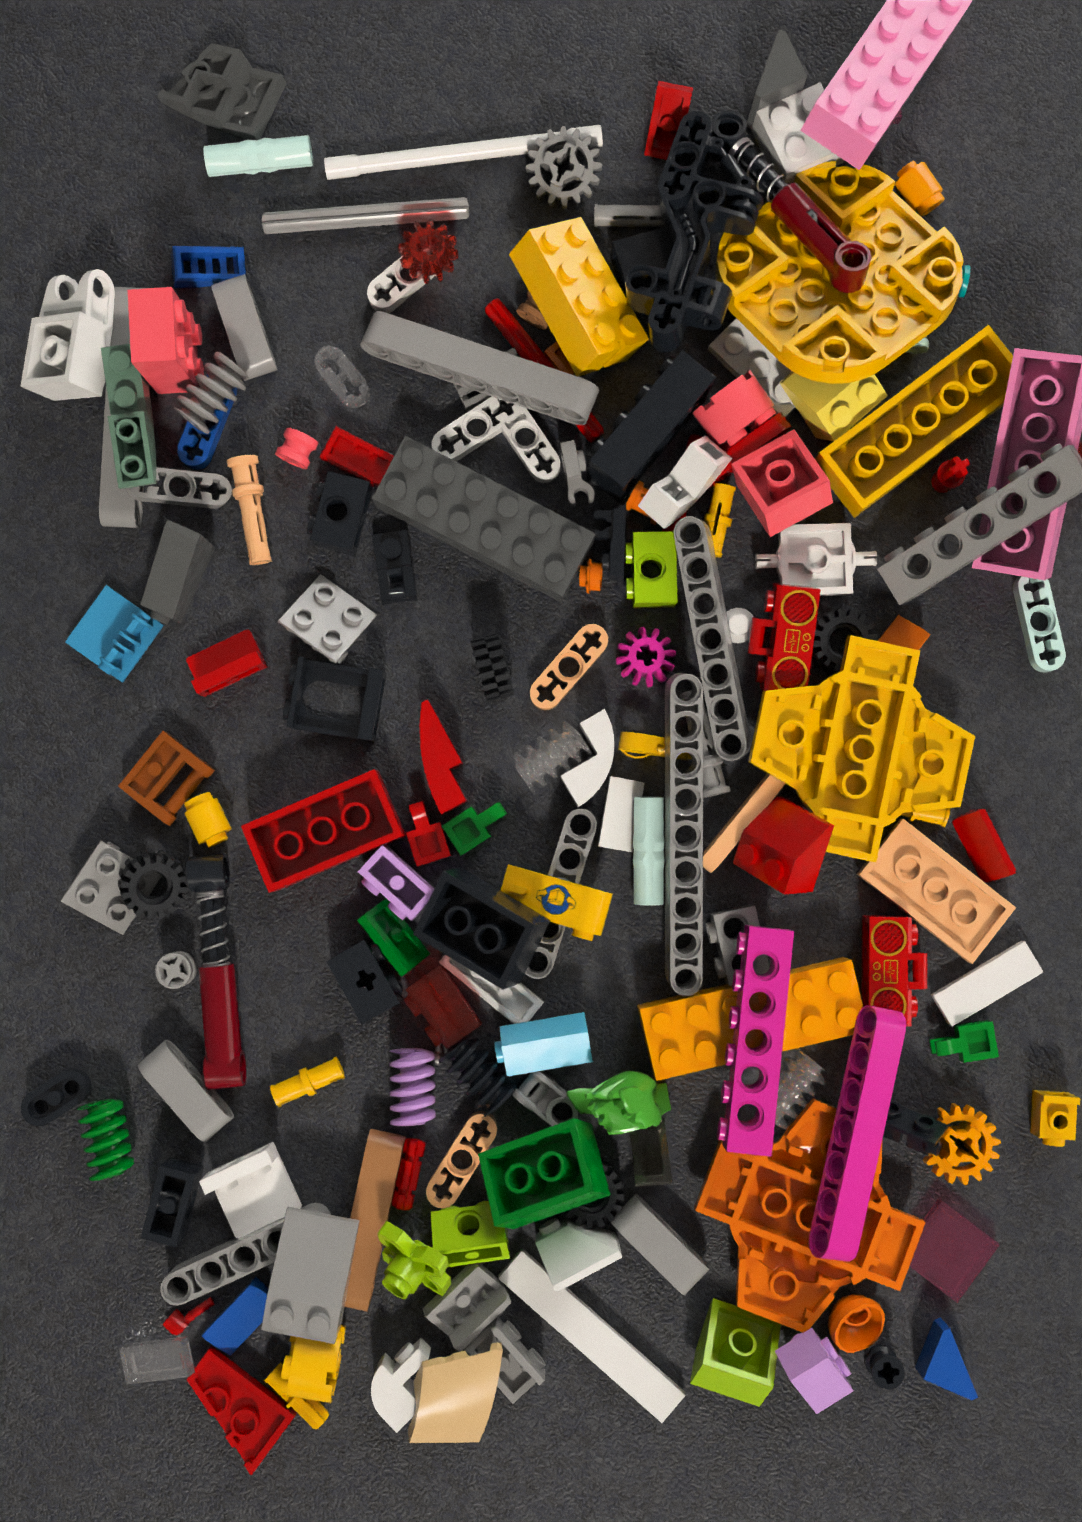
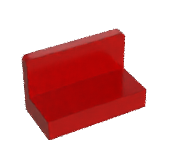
M248 629L186 659L194 677L191 683L196 693L203 697L268 667L252 632Z

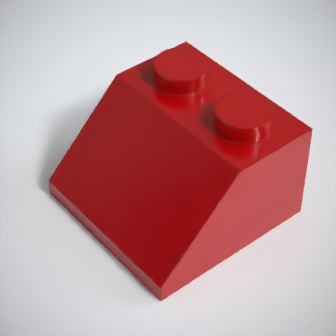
M776 797L743 830L733 864L784 895L813 892L834 825L783 797Z

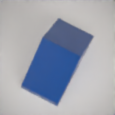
M941 1317L935 1319L916 1363V1370L923 1380L970 1400L978 1398L951 1329Z

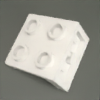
M274 1142L209 1171L199 1181L205 1195L215 1191L236 1238H241L284 1218L287 1207L298 1209L302 1207Z

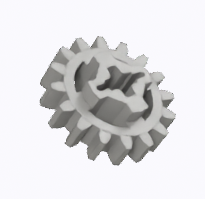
M565 126L561 127L560 135L555 136L554 132L549 129L547 130L548 140L546 142L540 138L535 140L539 148L538 152L535 150H529L528 152L529 158L534 163L526 165L527 173L535 174L529 180L530 187L539 185L540 188L536 193L537 197L541 199L547 194L549 196L548 204L551 207L555 204L556 200H561L563 209H567L568 200L571 199L579 206L581 205V194L589 198L592 196L589 185L599 186L600 179L594 175V172L602 171V163L593 161L600 155L599 149L589 150L592 138L588 136L581 141L579 139L580 130L577 128L572 136L567 135ZM564 145L563 149L555 153L549 152L555 146ZM578 150L585 156L588 169L578 163L576 158ZM569 156L572 172L566 170L564 175H561L559 181V171L556 165H563ZM541 167L551 174L550 186L546 184L541 175ZM574 182L580 184L573 190L564 191L566 186Z

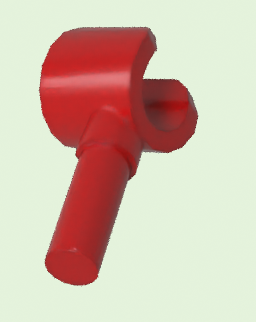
M209 1297L191 1309L185 1316L176 1308L165 1320L163 1326L172 1335H179L190 1322L214 1306L215 1303Z

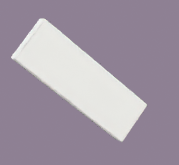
M1020 941L932 993L931 996L948 1025L953 1027L1042 974L1043 970L1026 942Z
M444 955L439 961L442 966L513 1024L528 1022L544 1003L540 997L521 982L502 990L447 955Z

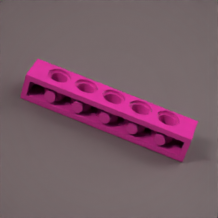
M745 925L744 933L739 932L737 936L736 954L742 955L740 969L734 970L732 983L733 991L738 992L737 1005L731 1006L729 1012V1028L734 1029L733 1044L727 1043L725 1051V1065L730 1066L729 1081L723 1080L721 1089V1102L726 1103L725 1118H719L717 1139L723 1141L722 1145L726 1152L772 1157L794 931L789 929ZM762 954L767 955L771 961L769 970L764 974H756L753 970L754 959ZM756 992H764L767 997L765 1007L759 1011L751 1010L749 1006L750 997ZM753 1029L761 1030L763 1033L762 1043L755 1048L747 1047L745 1043L747 1033ZM748 1067H757L759 1069L758 1080L750 1085L742 1083L741 1076L743 1071ZM746 1104L754 1105L756 1108L755 1116L749 1121H740L737 1116L739 1109Z

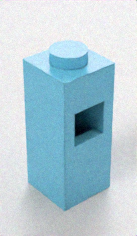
M584 1012L499 1026L501 1041L494 1042L497 1063H505L507 1076L593 1062Z

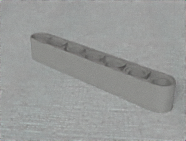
M114 287L113 330L110 346L130 344L127 290L146 288ZM106 388L99 519L103 527L140 528L143 515V501L133 499L126 489L118 488L108 416H111ZM139 486V491L144 492V486Z
M382 311L373 313L360 343L364 351L379 359L576 425L586 424L599 393L598 387L584 378Z
M686 516L676 523L674 540L714 748L722 759L734 761L749 752L751 738L716 555L709 526L703 520L693 516ZM697 524L701 530V535L696 542L688 543L684 537L685 530L688 526ZM698 559H703L707 563V572L702 578L696 579L691 572L692 564ZM704 594H710L714 599L713 610L707 614H703L698 608L699 598ZM711 629H716L721 635L720 645L715 649L709 648L705 643V635ZM717 664L724 665L728 671L727 680L722 684L716 683L711 676L712 668ZM722 699L730 700L735 707V712L730 719L723 718L718 712V705ZM729 734H734L741 740V749L738 753H731L725 747V739Z

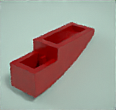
M427 699L421 702L419 723L420 749L424 772L431 794L441 815H444L468 802L451 771L461 766L463 762Z

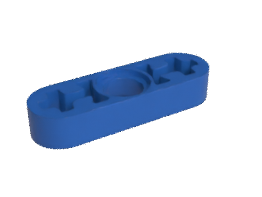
M234 387L232 390H233V392H234V394H235V396H236V395H237V388ZM224 398L223 401L228 408L227 412L218 409L214 410L219 422L212 428H209V434L201 432L187 421L177 447V453L180 460L188 468L200 470L209 465L234 401ZM194 431H196L201 436L209 438V441L201 438L199 448L203 454L201 457L195 456L191 460L187 450L189 448L195 449L199 439L196 435H193Z

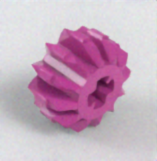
M640 627L638 630L639 639L631 632H628L625 636L631 646L624 643L618 644L617 650L627 655L617 657L615 660L616 664H628V667L621 672V676L625 678L631 672L636 674L632 680V685L634 686L638 685L641 676L645 677L647 688L653 686L652 675L662 683L666 680V676L661 669L673 671L675 667L671 662L664 660L675 657L676 651L663 649L671 642L669 637H665L660 643L656 640L660 632L659 629L655 628L649 638L647 637L645 627ZM642 649H647L648 655H654L655 659L650 661L649 666H645L643 660H637L636 655L640 656Z

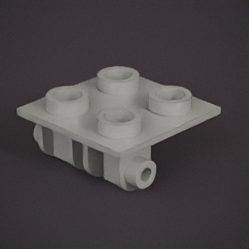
M320 574L278 620V623L283 625L287 631L294 633L304 640L305 644L312 646V649L319 651L329 658V661L336 664L338 662L341 664L348 655L347 650L376 618L377 614Z
M100 840L60 901L123 935L136 914L132 909L129 910L120 894L118 880H120L119 871L121 868L125 869L126 865L124 862L128 858L131 861L133 858L121 852L120 848L109 841L105 843ZM156 871L144 874L139 881V891L149 896L162 877V874Z

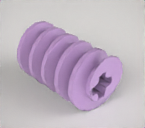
M422 1048L390 1050L389 1052L400 1055V1059L389 1063L391 1067L400 1069L399 1074L390 1077V1081L400 1084V1088L390 1091V1096L400 1098L399 1103L390 1106V1110L400 1113V1117L391 1120L390 1125H423L436 1116V1111L427 1107L435 1103V1096L426 1093L435 1088V1082L426 1078L435 1074V1067L425 1064L435 1059V1053Z

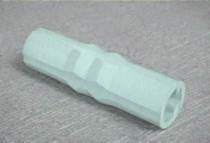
M309 135L276 139H247L237 143L208 145L203 148L205 166L209 177L243 173L253 175L259 172L271 173L282 169L313 166Z
M634 797L633 866L635 905L653 906L664 904V797Z

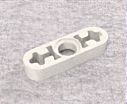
M440 232L429 233L372 280L367 289V296L371 307L375 311L386 313L394 311L443 270L453 257L450 239ZM434 245L439 248L443 245V255L439 257V255L433 254L429 257L431 255L430 246ZM426 258H428V259H427V263H428V266H429L428 269L425 268V265H424V263H423V261H424ZM406 265H415L420 269V275L414 281H406L400 276L402 268ZM392 277H395L397 284L403 289L402 291H399L397 285L391 289L393 287ZM379 289H382L384 292L390 290L389 295L391 299L387 302L383 298L377 301V291Z

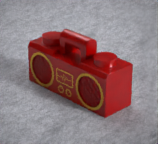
M773 583L772 591H766L764 611L769 612V619L752 617L748 653L764 655L763 662H757L755 682L760 683L762 691L808 686L821 589ZM765 627H772L769 647H763Z
M862 915L863 1007L871 1005L900 1011L906 1019V1027L912 1026V1018L917 1017L918 1002L917 997L912 996L911 989H927V953L912 952V945L916 946L918 942L917 925L912 924V917ZM908 960H913V981H908Z

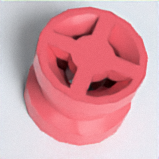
M286 428L283 434L285 441L282 446L277 447L275 455L296 467L308 469L310 464L309 455L311 451L316 450L319 444L318 441L303 432Z

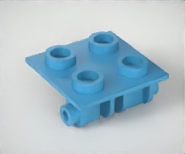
M106 585L65 643L98 665V668L109 675L111 674L123 683L164 625L152 619L146 612Z

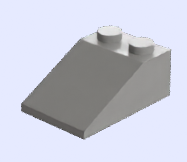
M287 1207L267 1293L261 1330L335 1344L343 1320L360 1220Z

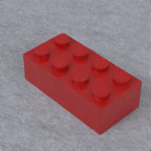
M376 769L241 826L268 893L279 891L406 836L381 774Z

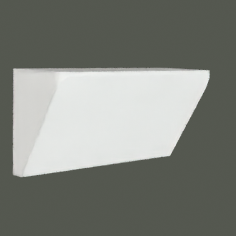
M614 776L609 777L598 847L633 852L634 797H642L643 782Z

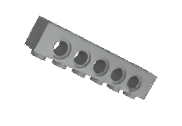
M1059 443L1040 455L1043 462L1032 469H1029L1028 465L1019 468L1007 477L1010 483L999 490L995 486L987 489L975 498L978 504L966 511L964 507L958 508L944 518L947 523L936 531L933 527H930L915 536L913 539L916 544L906 551L901 546L884 557L886 563L877 570L898 604L902 605L916 598L1082 493V458L1074 445H1067L1063 448ZM1046 471L1053 473L1057 480L1055 489L1050 493L1043 492L1038 485L1040 476ZM1012 493L1019 494L1024 502L1022 510L1017 514L1011 513L1006 506V500ZM981 513L987 515L991 520V528L986 534L979 533L975 528V519ZM948 534L955 535L959 540V549L955 554L947 552L944 548V539ZM917 554L924 555L928 560V568L925 573L918 572L914 567L913 562Z

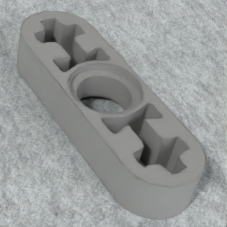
M156 467V483L159 482V476L164 477L161 487L163 495H158L159 487L149 486L145 492H140L139 487L126 488L127 493L137 501L212 509L225 505L232 494L230 482L220 474ZM174 478L183 479L188 484V494L184 497L174 496L169 490V482ZM195 480L200 481L198 488L208 489L212 483H217V488L222 490L224 494H220L217 500H213L211 493L200 491L198 494L199 499L193 498L196 492Z

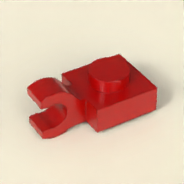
M424 801L409 805L416 829L406 832L416 866L451 856L441 821L430 824Z

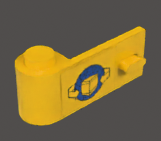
M510 864L507 866L500 890L551 920L550 922L573 928L572 936L593 941L594 935H602L613 896L612 893Z

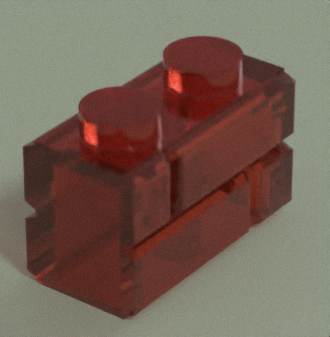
M441 964L405 988L409 996L403 1000L415 1017L422 1013L429 1023V1026L424 1030L436 1047L442 1043L448 1049L482 1024Z

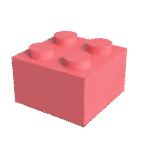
M795 429L731 464L738 489L770 537L833 503L830 480Z

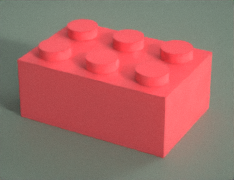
M172 287L127 290L131 363L157 394L187 393L186 387L189 384L199 388L195 376L198 373L204 375L203 361L201 358H198L197 346L202 345V331L200 324L195 323L192 312L187 311L185 301L180 300Z

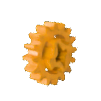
M951 1103L949 1113L941 1107L937 1108L939 1118L936 1119L937 1121L947 1125L955 1121L962 1122L959 1126H949L940 1139L942 1148L939 1155L931 1154L929 1157L925 1155L923 1158L924 1163L928 1166L934 1165L932 1172L938 1177L944 1174V1179L951 1184L955 1181L956 1176L963 1185H968L970 1175L978 1181L982 1180L980 1170L984 1168L992 1172L993 1168L988 1161L990 1158L999 1159L1000 1156L992 1150V1146L1001 1144L1000 1139L990 1135L997 1129L996 1126L990 1122L985 1123L987 1115L979 1111L974 1115V1108L967 1104L962 1112L959 1105ZM950 1135L956 1139L959 1138L969 1152L959 1149L950 1138ZM981 1137V1149L979 1152L978 1140ZM971 1161L968 1165L957 1167L960 1162Z

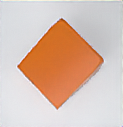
M897 615L878 641L919 650L931 634L902 616Z

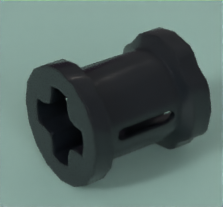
M873 1346L865 1355L866 1369L879 1387L891 1390L897 1388L902 1383L905 1376L903 1364L887 1346ZM889 1362L885 1365L886 1371L880 1372V1370H882L884 1367L883 1363Z

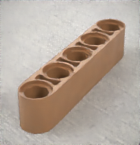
M370 1129L350 1216L351 1219L360 1220L345 1307L368 1312L383 1247L377 1233L389 1219L406 1136Z

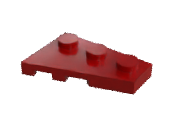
M212 1345L186 1379L210 1416L216 1418L226 1433L225 1438L232 1448L235 1447L245 1461V1468L252 1475L294 1419L297 1412L291 1406L287 1408V1403Z

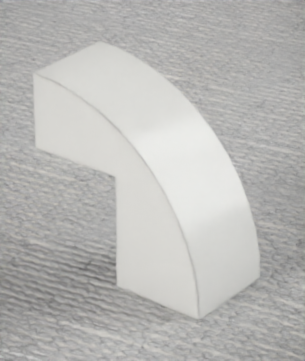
M707 436L692 442L670 474L652 484L638 507L662 528H667L679 519L706 492L732 458Z
M605 709L579 724L596 756L560 776L577 807L587 802L600 789L612 765L614 734Z

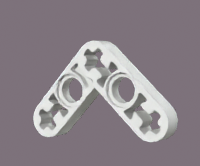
M492 396L438 431L432 439V450L457 462L502 432L530 475L536 481L549 483L554 481L560 472L558 454L527 408L514 404L512 406L513 414L508 416L506 412L500 413L495 417L498 424L493 426L490 416L485 411L490 409L491 415H494L500 410L499 403L504 400ZM473 419H481L486 423L487 429L483 435L473 436L467 431L468 423ZM461 428L463 437L469 444L464 446L461 439L453 445L454 452L452 454H449L446 450L440 452L439 450L442 448L441 441L446 439L449 443L459 438L456 430ZM522 428L531 429L536 436L534 442L528 446L520 445L515 439L516 433ZM541 444L544 448L539 449V454L545 462L553 461L551 472L548 474L545 470L539 472L536 470L539 467V462L533 452ZM533 453L530 458H527L526 455Z

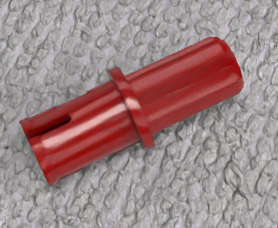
M956 456L951 460L944 461L931 479L932 487L939 493H945L948 489L951 490L963 483L965 476L968 474L966 468L970 465L969 460L966 458L962 461Z

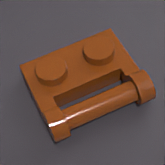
M162 731L118 787L163 823L171 826L177 818L175 814L202 780L204 778L209 779L215 770L169 733ZM185 763L193 768L192 772L168 802L162 806L156 799Z

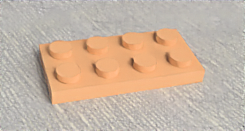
M899 819L881 842L877 861H867L857 873L858 876L971 964L974 963L1016 909L1014 905L905 819Z

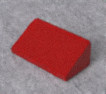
M973 809L952 820V824L979 878L983 882H991L1016 873V869L985 809Z

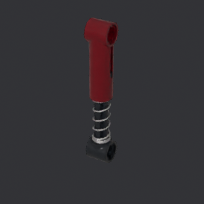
M732 110L718 113L712 120V136L723 140L726 153L732 154L737 163L743 168L742 170L747 173L746 176H750L752 182L757 183V190L767 194V201L772 203L771 211L828 270L830 282L835 289L843 293H853L860 290L864 285L871 262V252L868 247L861 242L851 241L797 183L787 184L783 180L784 175H778L773 170L774 164H768L763 159L764 153L758 154L753 148L754 143L746 133L747 125L743 115ZM711 153L714 159L721 162L722 159L719 154Z
M225 853L192 856L187 859V882L190 891L196 892L197 904H200L201 916L198 917V920L202 921L203 932L199 935L203 937L204 948L201 952L205 955L203 967H198L206 1052L203 1061L204 1082L208 1090L245 1086L247 1079L246 1059L243 1050H241L234 964H230L227 961L230 955L226 954L225 947L229 940L224 935V927L227 923L223 921L222 911L226 907L222 905L221 900L224 897L223 889H228L230 884L228 858Z

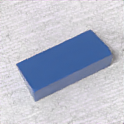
M255 1277L205 1329L201 1336L207 1342L231 1356L263 1322L269 1288Z

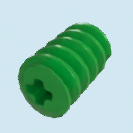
M101 1100L76 1108L77 1110H87L88 1112L87 1115L78 1120L79 1124L90 1125V1129L82 1133L81 1138L93 1139V1143L85 1147L84 1152L96 1154V1157L88 1161L86 1165L87 1167H98L99 1170L89 1177V1181H99L121 1175L134 1165L133 1157L124 1156L132 1150L131 1143L120 1142L129 1136L128 1129L118 1128L126 1122V1115L116 1113L124 1107L121 1100Z

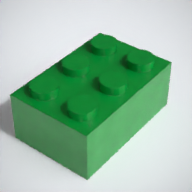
M570 1119L478 1154L492 1218L496 1227L516 1229L610 1196L593 1126L591 1123L579 1119Z

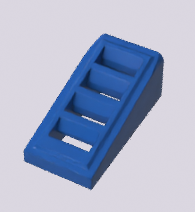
M172 246L171 263L174 288L210 287L213 284L243 274L246 275L244 247ZM226 258H233L234 274L227 273ZM212 259H218L220 274H213ZM198 260H204L205 274L199 273ZM183 261H190V273H184Z

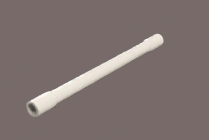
M601 125L576 127L580 130L579 139L581 141L588 136L592 138L589 148L603 146ZM576 128L568 129L567 135L572 136ZM560 131L554 132L555 136L560 135ZM542 133L368 155L352 154L324 158L327 180L356 177L366 173L528 154L529 150L538 152L539 148L535 140L540 138L546 142L548 134ZM564 145L555 146L549 151L561 150Z

